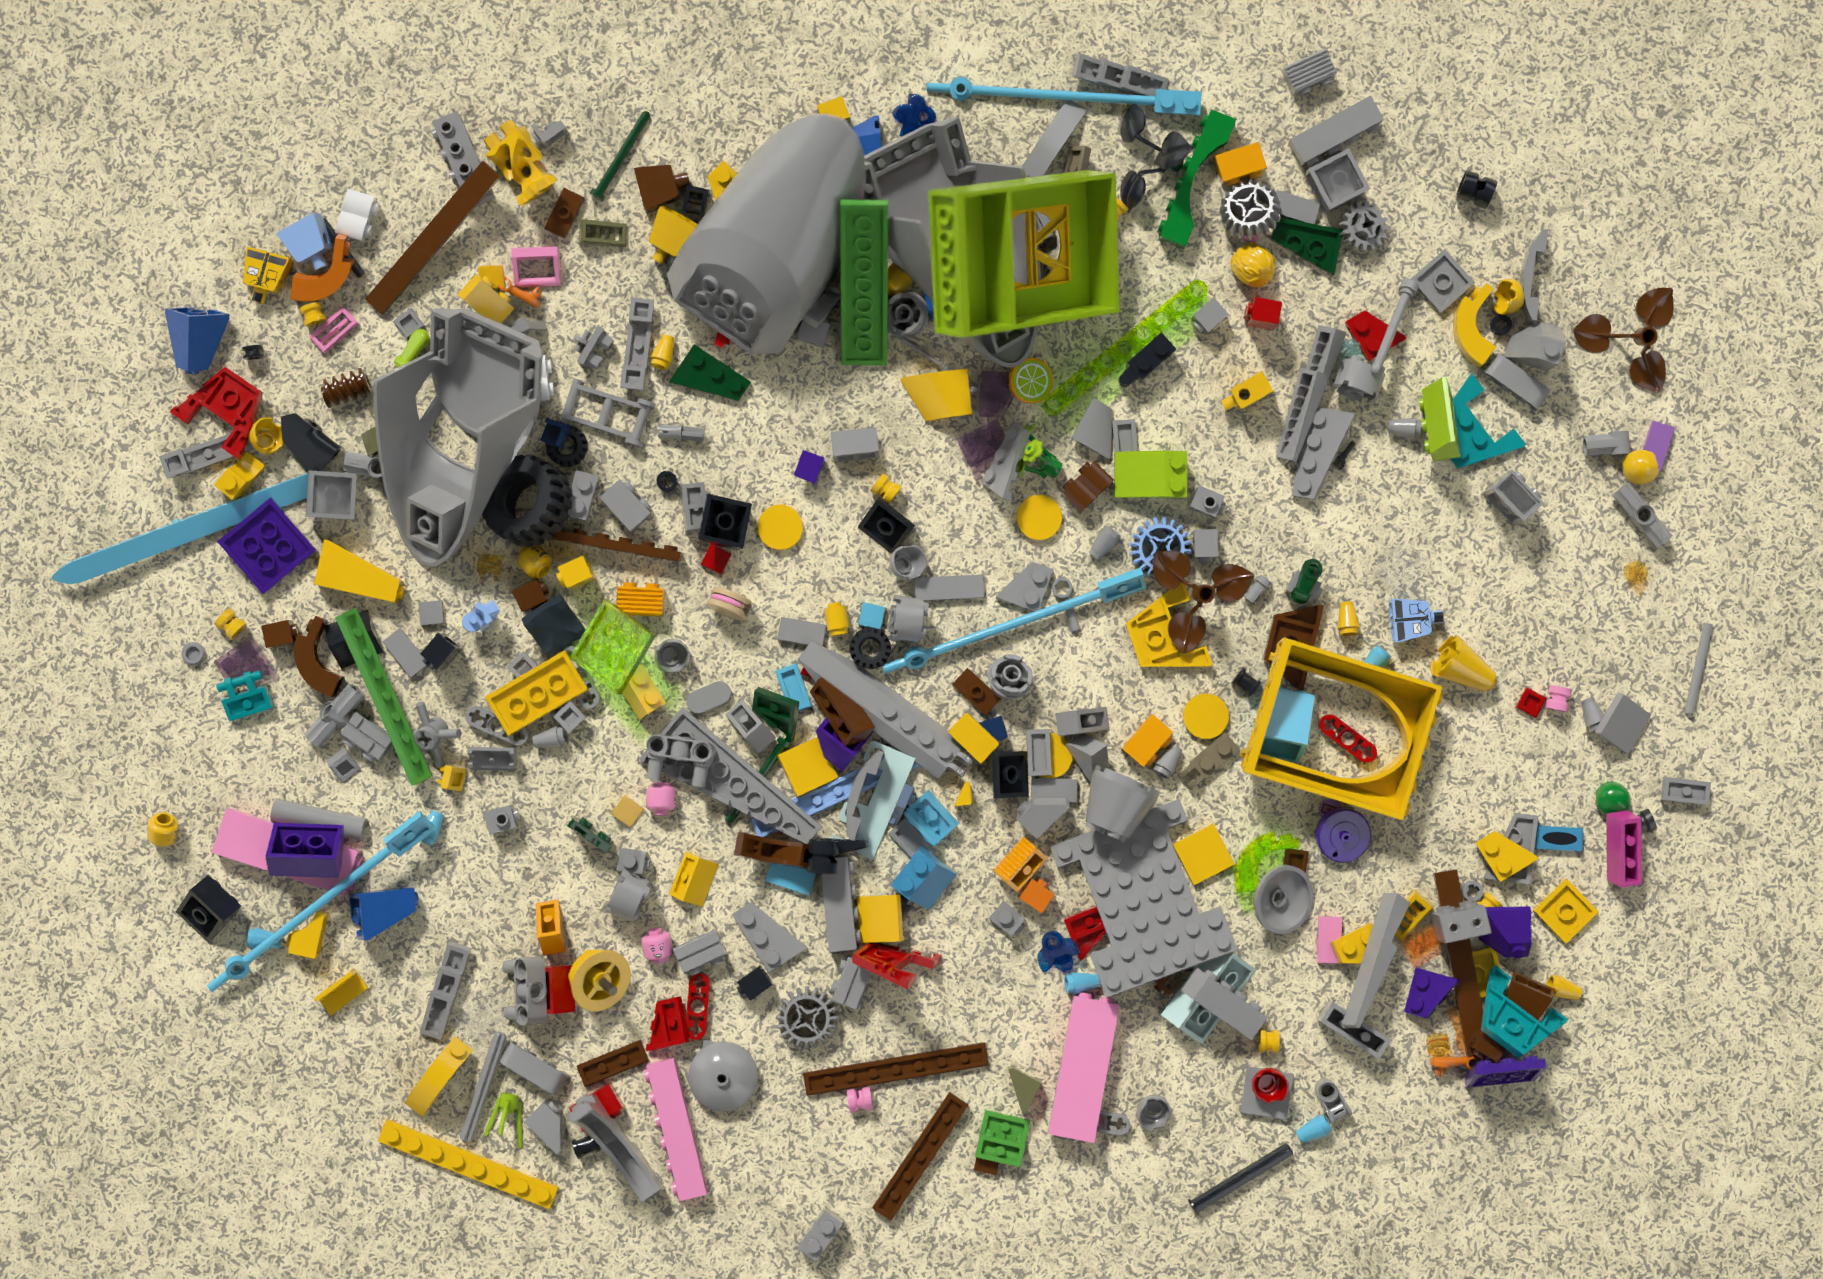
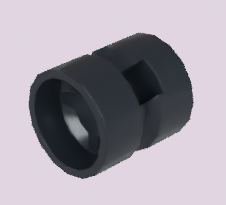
M1466 170L1458 187L1456 198L1466 202L1473 200L1474 205L1486 209L1495 192L1497 181L1486 176L1481 179L1478 173Z
M809 839L808 852L812 857L808 859L807 872L837 874L838 861L835 859V856L839 851V841Z

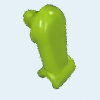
M418 329L411 334L402 355L397 356L394 360L396 367L416 359L420 352L430 344V337L426 330Z

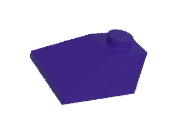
M827 718L816 729L824 758L842 772L873 733L872 731L866 740L845 747Z
M1485 907L1491 933L1480 935L1478 939L1505 958L1528 957L1532 943L1531 907Z

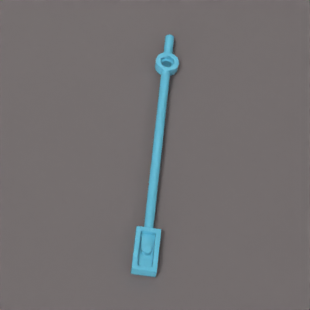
M964 77L954 79L951 84L927 82V92L951 93L952 97L958 101L967 100L973 94L1155 106L1154 113L1200 116L1202 92L1156 89L1155 96L978 86L972 85ZM964 85L965 91L962 93L958 92L957 86Z
M1141 568L1131 570L1098 582L1099 589L978 632L926 650L922 647H911L905 652L903 658L883 664L884 673L886 674L906 666L910 669H918L926 665L928 658L1099 598L1102 599L1103 603H1107L1147 589L1144 574Z
M417 812L383 839L387 846L248 954L230 957L225 963L226 971L207 985L208 989L214 992L230 978L238 980L247 976L250 970L249 964L393 852L398 857H401L435 830L434 824L422 812Z

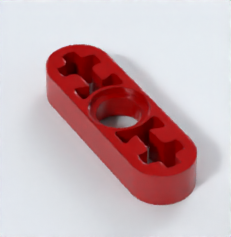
M1327 714L1320 718L1318 722L1319 730L1356 759L1369 763L1376 758L1377 749L1375 745L1338 717ZM1333 719V725L1337 729L1340 728V725L1344 727L1337 734V738L1333 736L1336 733L1333 729H1328L1327 731L1324 729L1326 726L1323 723L1324 720L1329 721ZM1345 732H1350L1354 736V741L1350 745H1345L1341 741V736ZM1359 739L1362 740V743L1359 744L1361 747L1367 748L1369 746L1371 748L1369 751L1372 754L1371 757L1366 756L1362 758L1363 752L1358 748L1355 749V752L1351 750L1357 745Z
M702 972L692 975L689 980L686 1026L688 1037L692 1040L701 1039L707 1030L710 979ZM698 977H702V981L706 982V985L701 987V993H706V997L700 995L692 996V992L697 993V985H694L693 981H696ZM699 999L703 1001L704 1010L697 1013L692 1010L691 1004L694 1000ZM690 1015L694 1017L704 1016V1021L699 1019L698 1026L702 1028V1031L698 1032L697 1036L689 1029L694 1026L695 1019L690 1020Z

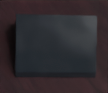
M878 497L858 525V528L892 554L895 549L904 543L915 529V525Z
M368 609L359 612L377 655L384 653ZM337 621L326 625L325 631L328 647L340 668L355 664L356 662Z
M1027 751L992 752L993 798L1029 797Z

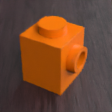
M1037 877L1036 880L1030 878L1019 891L1020 895L1018 897L1040 913H1043L1055 894L1047 889L1048 883Z

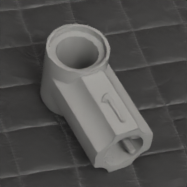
M1614 431L1602 435L1583 436L1585 456L1604 454L1614 456L1615 454L1627 455L1631 453L1629 431Z
M347 452L343 463L344 471L383 479L382 473L377 474L375 470L376 465L380 463L379 457Z

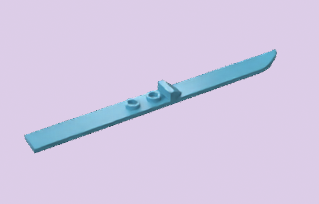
M308 473L185 519H175L169 525L72 560L63 565L51 578L60 583H81L236 525L270 497L280 507L307 498Z

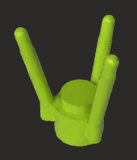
M501 1092L500 1098L497 1097L496 1106L484 1132L485 1137L489 1135L499 1109L502 1112L498 1130L499 1136L503 1134L507 1113L514 1114V1110H516L518 1148L521 1149L523 1147L522 1102L518 1101L519 1095Z

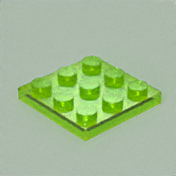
M604 599L570 658L613 692L622 695L656 635L610 600Z

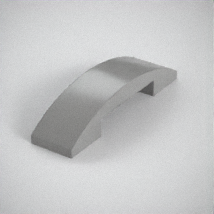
M1543 229L1534 238L1526 252L1521 267L1519 283L1524 291L1522 310L1528 323L1537 321L1540 298L1531 297L1535 257L1536 255L1541 256L1546 252L1547 229Z
M631 297L628 319L629 327L620 388L641 391L644 389L654 314V300Z
M231 432L202 444L159 456L166 478L191 473L233 458L234 456L221 448ZM249 438L244 453L255 449L251 445Z
M523 651L507 668L516 677H519L538 665ZM571 700L550 712L569 734L586 719L585 715Z
M878 749L865 761L852 783L846 809L847 830L850 840H855L861 822V816L854 814V810L867 773L877 774L883 756L882 750Z

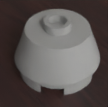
M903 292L889 300L887 326L894 334L900 337H912L927 327L930 320L929 309L920 295L914 292Z
M1008 654L998 658L990 665L988 681L993 693L997 697L1004 700H1013L1025 695L1030 690L1033 683L1032 669L1022 661V657Z

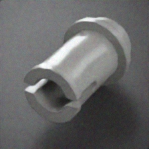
M1262 575L1259 578H1255L1256 582L1244 595L1254 605L1257 604L1267 589L1270 590L1271 582Z

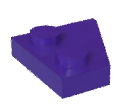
M1416 967L1404 1012L1428 1019L1435 1012L1436 1007L1447 998L1446 995L1452 988L1459 984L1460 980Z

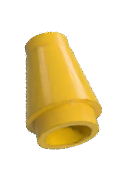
M662 335L650 357L651 366L660 370H668V367L672 365L674 337Z
M1352 601L1341 602L1337 630L1340 631V636L1359 634L1358 629H1360L1354 603Z
M1559 974L1556 976L1551 975L1546 982L1547 986L1555 989L1553 997L1579 1000L1582 995L1581 987H1578Z

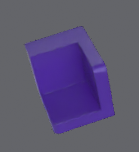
M803 450L794 476L816 485L825 458Z

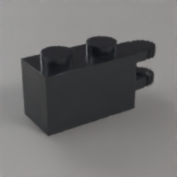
M1162 332L1126 363L1127 369L1118 378L1119 386L1127 388L1129 384L1136 380L1141 383L1175 353L1177 349Z

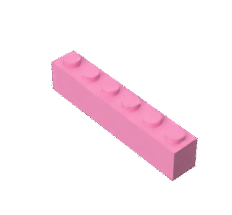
M671 1057L648 1063L646 1065L647 1069L644 1070L646 1082L651 1083L653 1091L649 1092L652 1106L656 1105L658 1114L655 1115L657 1127L662 1128L664 1136L660 1137L663 1151L667 1150L669 1159L666 1160L668 1173H673L675 1181L671 1183L673 1194L679 1197V1201L707 1195L708 1189L676 1058Z

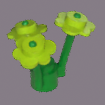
M1036 424L1024 426V428L1030 431L1029 440L1031 443L1025 447L1023 458L1017 462L1015 471L1018 473L1017 479L1021 477L1023 470L1037 474L1042 478H1046L1047 475L1055 478L1062 469L1063 464L1056 459L1057 457L1043 446L1042 441L1037 440L1031 434ZM1036 458L1040 459L1038 467L1041 468L1040 470L1026 466V462L1032 463Z

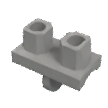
M597 326L589 341L587 340L591 333L585 330L582 337L576 334L573 337L578 342L574 350L580 353L585 346L577 362L584 367L587 365L595 369H599L603 362V358L594 353L597 346L599 345L609 351L614 343V340L606 334V331L602 327Z

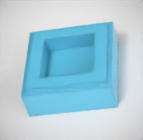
M863 602L858 625L881 630L886 607Z

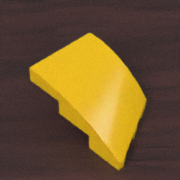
M967 368L900 378L901 383L925 421L946 420L949 417L972 415Z

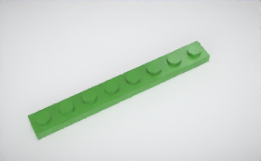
M357 608L336 616L337 623L411 786L421 783L430 778L432 774L415 741L414 734Z

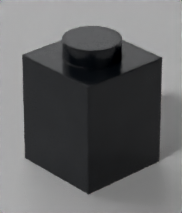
M759 965L737 981L739 985L737 990L744 999L748 997L751 1001L772 986L774 982L763 967Z

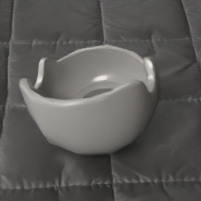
M917 545L901 546L892 552L890 567L893 574L898 578L911 580L919 577L927 568V558L924 551Z
M667 639L656 648L655 661L664 672L679 673L689 665L690 652L687 645L681 640ZM675 652H676V653H677V659H676L674 662H672V659H673L674 654H675Z
M1149 1095L1144 1097L1137 1105L1136 1117L1143 1129L1154 1132L1155 1129L1166 1126L1167 1121L1171 1117V1106L1165 1098L1159 1095ZM1148 1111L1158 1112V1113H1157V1114H1151V1113H1149Z

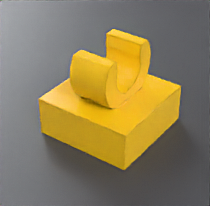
M449 765L440 767V771H444L442 780L437 779V783L441 784L440 787L462 791L467 769Z

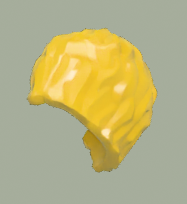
M1249 242L1238 248L1236 253H1233L1230 267L1234 275L1242 283L1250 287H1263L1269 281H1272L1275 274V258L1266 248H1263L1256 242Z

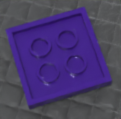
M272 497L217 541L262 594L266 593L317 550Z
M1538 1056L1524 1057V1061H1515L1514 1058L1500 1060L1501 1063L1491 1064L1490 1060L1477 1062V1065L1466 1076L1465 1086L1466 1088L1535 1081L1547 1068L1545 1058L1538 1059Z

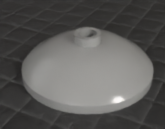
M1281 865L1273 868L1261 879L1255 892L1254 910L1259 923L1266 930L1276 934H1287L1295 931L1305 922L1310 914L1313 905V887L1306 873L1297 867Z
M721 1041L705 1046L695 1055L690 1064L688 1081L691 1092L703 1106L714 1111L725 1112L741 1107L751 1098L757 1086L758 1071L754 1059L747 1050L735 1043ZM724 1074L726 1081L720 1082L718 1075Z

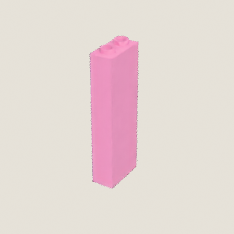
M226 808L212 853L268 871L265 856L275 822L239 810ZM343 845V861L339 878L285 877L329 891L362 865L363 857L360 856L362 851ZM355 883L345 889L340 895L344 896L348 894V891L352 892Z
M1082 992L1072 998L1047 1132L1050 1135L1091 1143L1095 1142L1120 1006L1115 1004V999L1113 998L1106 999V997L1102 996L1101 1001L1092 999V994Z

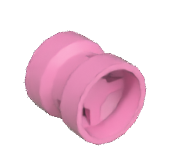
M1550 685L1548 692L1551 699L1546 701L1545 708L1568 712L1569 704L1566 701L1571 697L1572 689Z
M870 1087L862 1088L860 1091L855 1089L847 1090L850 1113L857 1112L859 1109H864L865 1111L873 1110Z

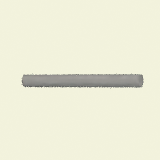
M1703 624L1684 713L1694 715L1713 627L1712 624Z

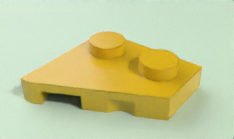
M1496 831L1475 842L1500 882L1539 859L1535 854Z

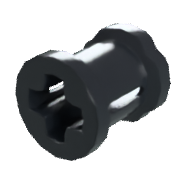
M1243 667L1231 684L1239 686L1246 692V696L1250 697L1259 687L1261 681L1255 680Z
M591 1136L579 1140L572 1139V1146L578 1159H581L585 1154L601 1151L600 1146Z

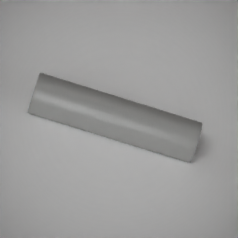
M275 799L270 815V820L277 823L343 825L344 837L358 841L363 839L367 818L282 799Z

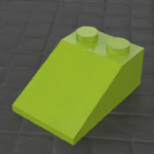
M1188 451L1114 452V498H1186Z

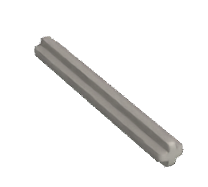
M494 1032L460 1134L461 1140L465 1142L473 1141L507 1039L506 1034L502 1032Z

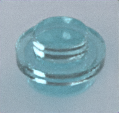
M1354 338L1343 342L1339 354L1342 358L1347 357V359H1350L1351 355L1359 354L1362 346Z

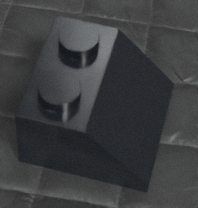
M707 494L698 539L715 546L736 551L743 549L752 504Z
M208 874L189 890L176 913L210 943L237 914L241 905L235 897L231 896L221 887L217 880H214Z

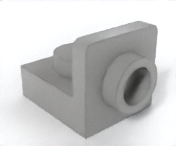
M561 120L557 123L553 121L548 124L543 133H541L535 123L531 125L534 130L531 135L538 145L543 143L546 148L568 133Z
M620 847L616 870L622 871L624 869L631 873L644 875L645 871H649L651 857H647L648 852Z
M1004 900L989 917L1010 937L1013 934L1018 935L1026 926L1023 923L1025 918Z

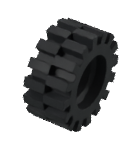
M565 424L571 428L568 437L575 441V450L571 454L565 455L557 447L545 443L546 452L549 458L556 464L563 467H573V465H578L581 460H584L585 454L588 452V441L583 432L577 427Z
M873 627L863 628L852 637L850 654L857 665L866 669H874L882 666L888 660L891 653V644L883 631ZM868 639L875 640L879 644V652L874 657H866L861 651L863 642Z

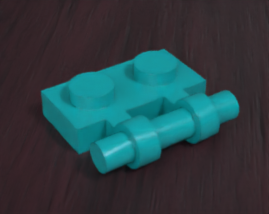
M261 670L256 672L248 671L243 676L234 679L229 677L224 679V682L216 684L219 693L227 690L229 695L221 700L229 722L274 707L267 686L257 687L256 685L257 680L263 679ZM247 685V691L237 693L236 687Z

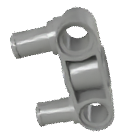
M653 735L649 737L646 743L647 758H650L647 779L660 780L663 760H666V757H668L669 759L693 761L695 767L692 786H706L708 767H711L713 758L716 755V749L712 743L674 735ZM658 738L664 744L663 749L659 752L654 748V742ZM703 745L709 750L706 758H701L699 755V748Z
M535 956L504 961L502 964L503 972L514 974L515 1006L506 1007L504 1017L507 1020H517L521 1026L544 1023L547 1018V989L543 959Z

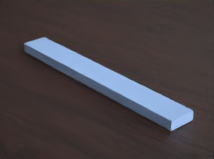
M914 762L911 770L920 765ZM860 768L792 799V801L812 816L847 800L852 783ZM878 768L876 775L867 773L861 793L877 786L883 770ZM754 817L750 818L757 836L766 837L779 831Z

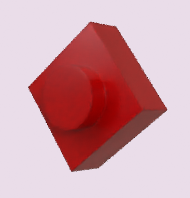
M717 332L714 345L716 348L724 350L725 345H730L731 340Z

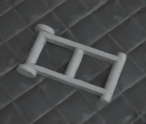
M574 378L560 422L569 424V421H573L624 437L625 443L642 448L643 443L639 440L649 409L655 408L656 404L638 398L637 402L592 389L581 385L582 381ZM579 390L605 398L597 423L571 416ZM614 401L640 409L632 434L606 426Z

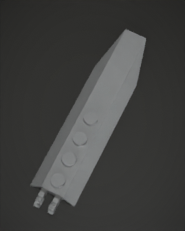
M813 641L809 643L798 658L815 683L819 678H823L861 706L875 725L874 733L900 752L916 758L914 762L937 779L941 777L946 769H949L961 778L964 777L965 772L957 765L951 763L955 757L968 766H972L974 763L967 755L960 752L962 745L948 733L949 730L867 670L857 665L853 660Z

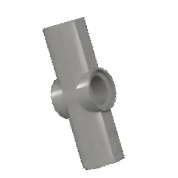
M1626 483L1612 495L1628 514L1631 522L1638 526L1656 549L1673 536L1655 515L1654 509L1645 503L1630 483ZM1639 510L1646 512L1647 518L1645 522L1638 518Z
M348 684L334 701H328L323 705L319 712V718L304 733L305 738L314 746L321 747L336 729L341 730L347 725L350 713L365 698L364 693L354 684Z

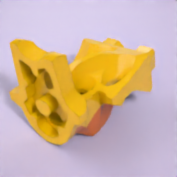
M510 119L499 127L506 138L501 140L496 132H493L483 140L490 150L485 156L497 165L508 181L513 179L521 185L522 193L516 197V200L520 206L525 207L549 190L555 184L557 178L547 173L546 167L540 161L543 159V156L532 142L526 127H518ZM507 160L511 161V169L506 164ZM524 166L530 168L531 174L529 177L523 175Z

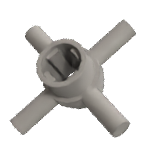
M419 702L416 704V708L422 724L416 731H412L415 741L420 748L424 750L431 749L436 767H442L445 765L439 745L445 738H460L461 730L448 729L447 723L439 717L430 719L425 703Z

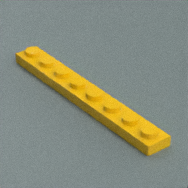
M386 1119L378 1142L547 1209L551 1208L559 1186L390 1119Z

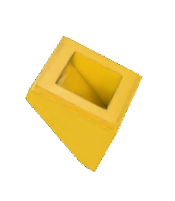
M502 265L478 266L479 277L482 279L486 276L494 283L493 290L499 289L498 285L505 288Z
M969 781L964 783L954 806L971 805L972 796Z
M624 795L611 814L631 827L644 808L627 795Z

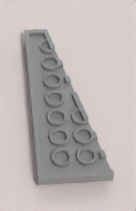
M684 707L678 711L659 734L688 737L694 740L710 742L716 749L711 767H708L705 787L692 786L695 767L693 761H681L666 757V760H663L661 772L805 844H809V839H813L823 827ZM658 738L654 742V748L659 752L663 749L664 744ZM703 745L699 748V755L701 758H706L709 750ZM647 750L639 760L649 765L650 758H647Z

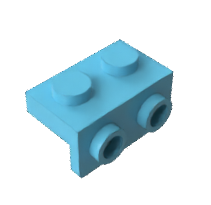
M929 789L903 812L907 821L912 826H915L920 831L923 839L932 846L937 845L959 824Z

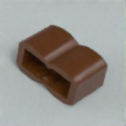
M1087 461L1078 470L1081 475L1075 480L1071 477L1062 486L1064 491L1061 495L1080 514L1114 481L1096 461L1092 464Z

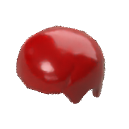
M1264 1068L1253 1076L1252 1090L1258 1099L1266 1103L1283 1101L1289 1092V1083L1284 1074L1278 1069Z

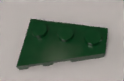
M1280 217V221L1276 222L1275 229H1272L1270 240L1334 276L1342 239L1340 233L1343 230Z
M695 344L669 381L671 384L735 401H740L752 383Z

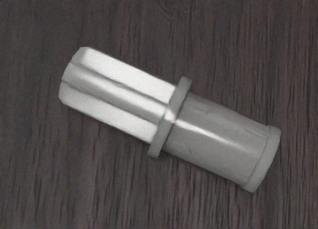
M660 423L659 430L668 431L658 432L659 438L678 439L679 442H682V440L703 441L705 437L704 428L684 426V424L677 426Z

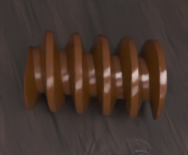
M358 368V376L351 370L348 379L342 373L341 381L332 376V384L323 379V387H321L322 396L328 408H331L332 402L336 406L340 405V398L344 403H348L349 396L353 400H357L358 393L363 398L366 397L367 391L373 395L368 376L361 368Z

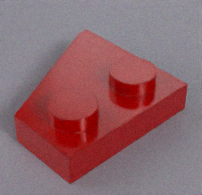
M1364 310L1344 323L1366 360L1370 361L1377 356L1389 325ZM1396 331L1390 348L1405 340L1406 336Z
M673 997L657 1001L654 1011L655 1018L650 1028L652 1035L650 1043L646 1045V1051L688 1043L689 1037L682 998Z

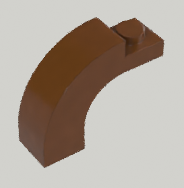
M315 616L307 624V636L297 634L294 646L296 666L302 678L313 689L329 697H336L344 676L328 670L319 660L317 647L328 620Z
M738 832L734 851L736 856L804 869L808 868V859L812 857L808 852L809 844L775 840Z

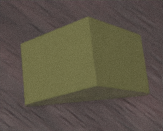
M1010 1066L1008 1070L1022 1114L1027 1113L1042 1082Z

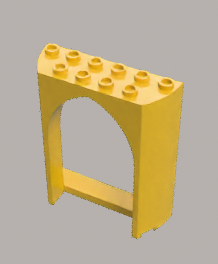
M1282 638L1276 644L1275 653L1271 652L1268 660L1272 661V665L1247 749L1242 748L1240 757H1244L1241 763L1242 770L1252 775L1403 820L1410 810V803H1408L1410 795L1414 794L1417 781H1415L1417 772H1420L1423 766L1422 754L1430 743L1428 734L1430 727L1433 728L1436 722L1437 715L1435 710L1443 699V692H1441L1443 686L1291 639ZM1285 666L1357 687L1376 697L1394 717L1401 733L1403 750L1390 764L1370 775L1355 778L1333 776L1261 754L1260 750Z

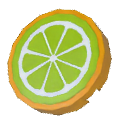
M1026 358L1023 363L1012 367L1009 372V390L1021 402L1030 404L1041 402L1048 397L1052 390V371L1041 359Z

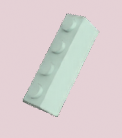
M1234 953L1195 966L1161 1014L1201 1044L1209 1036L1220 1018L1181 990L1196 968L1204 973L1208 969L1218 976V983L1223 980L1233 987L1231 992L1235 993L1236 990L1240 992L1256 969Z

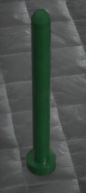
M648 111L642 112L597 188H592L589 192L591 196L602 202L606 197L604 192L650 118Z
M782 736L777 738L779 743L759 770L764 777L767 776L777 762V755L783 753L786 748L790 749L793 745ZM732 807L725 817V821L728 824L733 823L741 811Z

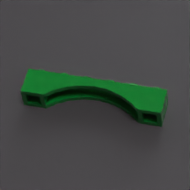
M1212 109L1209 115H1203L1199 125L1203 130L1200 136L1195 135L1192 143L1195 150L1192 157L1187 156L1182 168L1186 170L1183 179L1178 178L1174 188L1177 191L1175 200L1170 198L1165 210L1169 212L1167 220H1161L1157 233L1161 234L1159 240L1183 250L1185 249L1194 227L1190 209V191L1194 176L1207 157L1227 144L1237 119Z

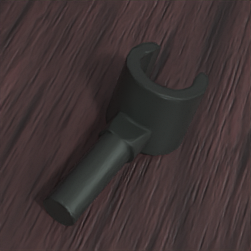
M1351 441L1346 449L1336 457V459L1342 460V465L1338 470L1344 468L1345 459L1356 445L1355 442Z

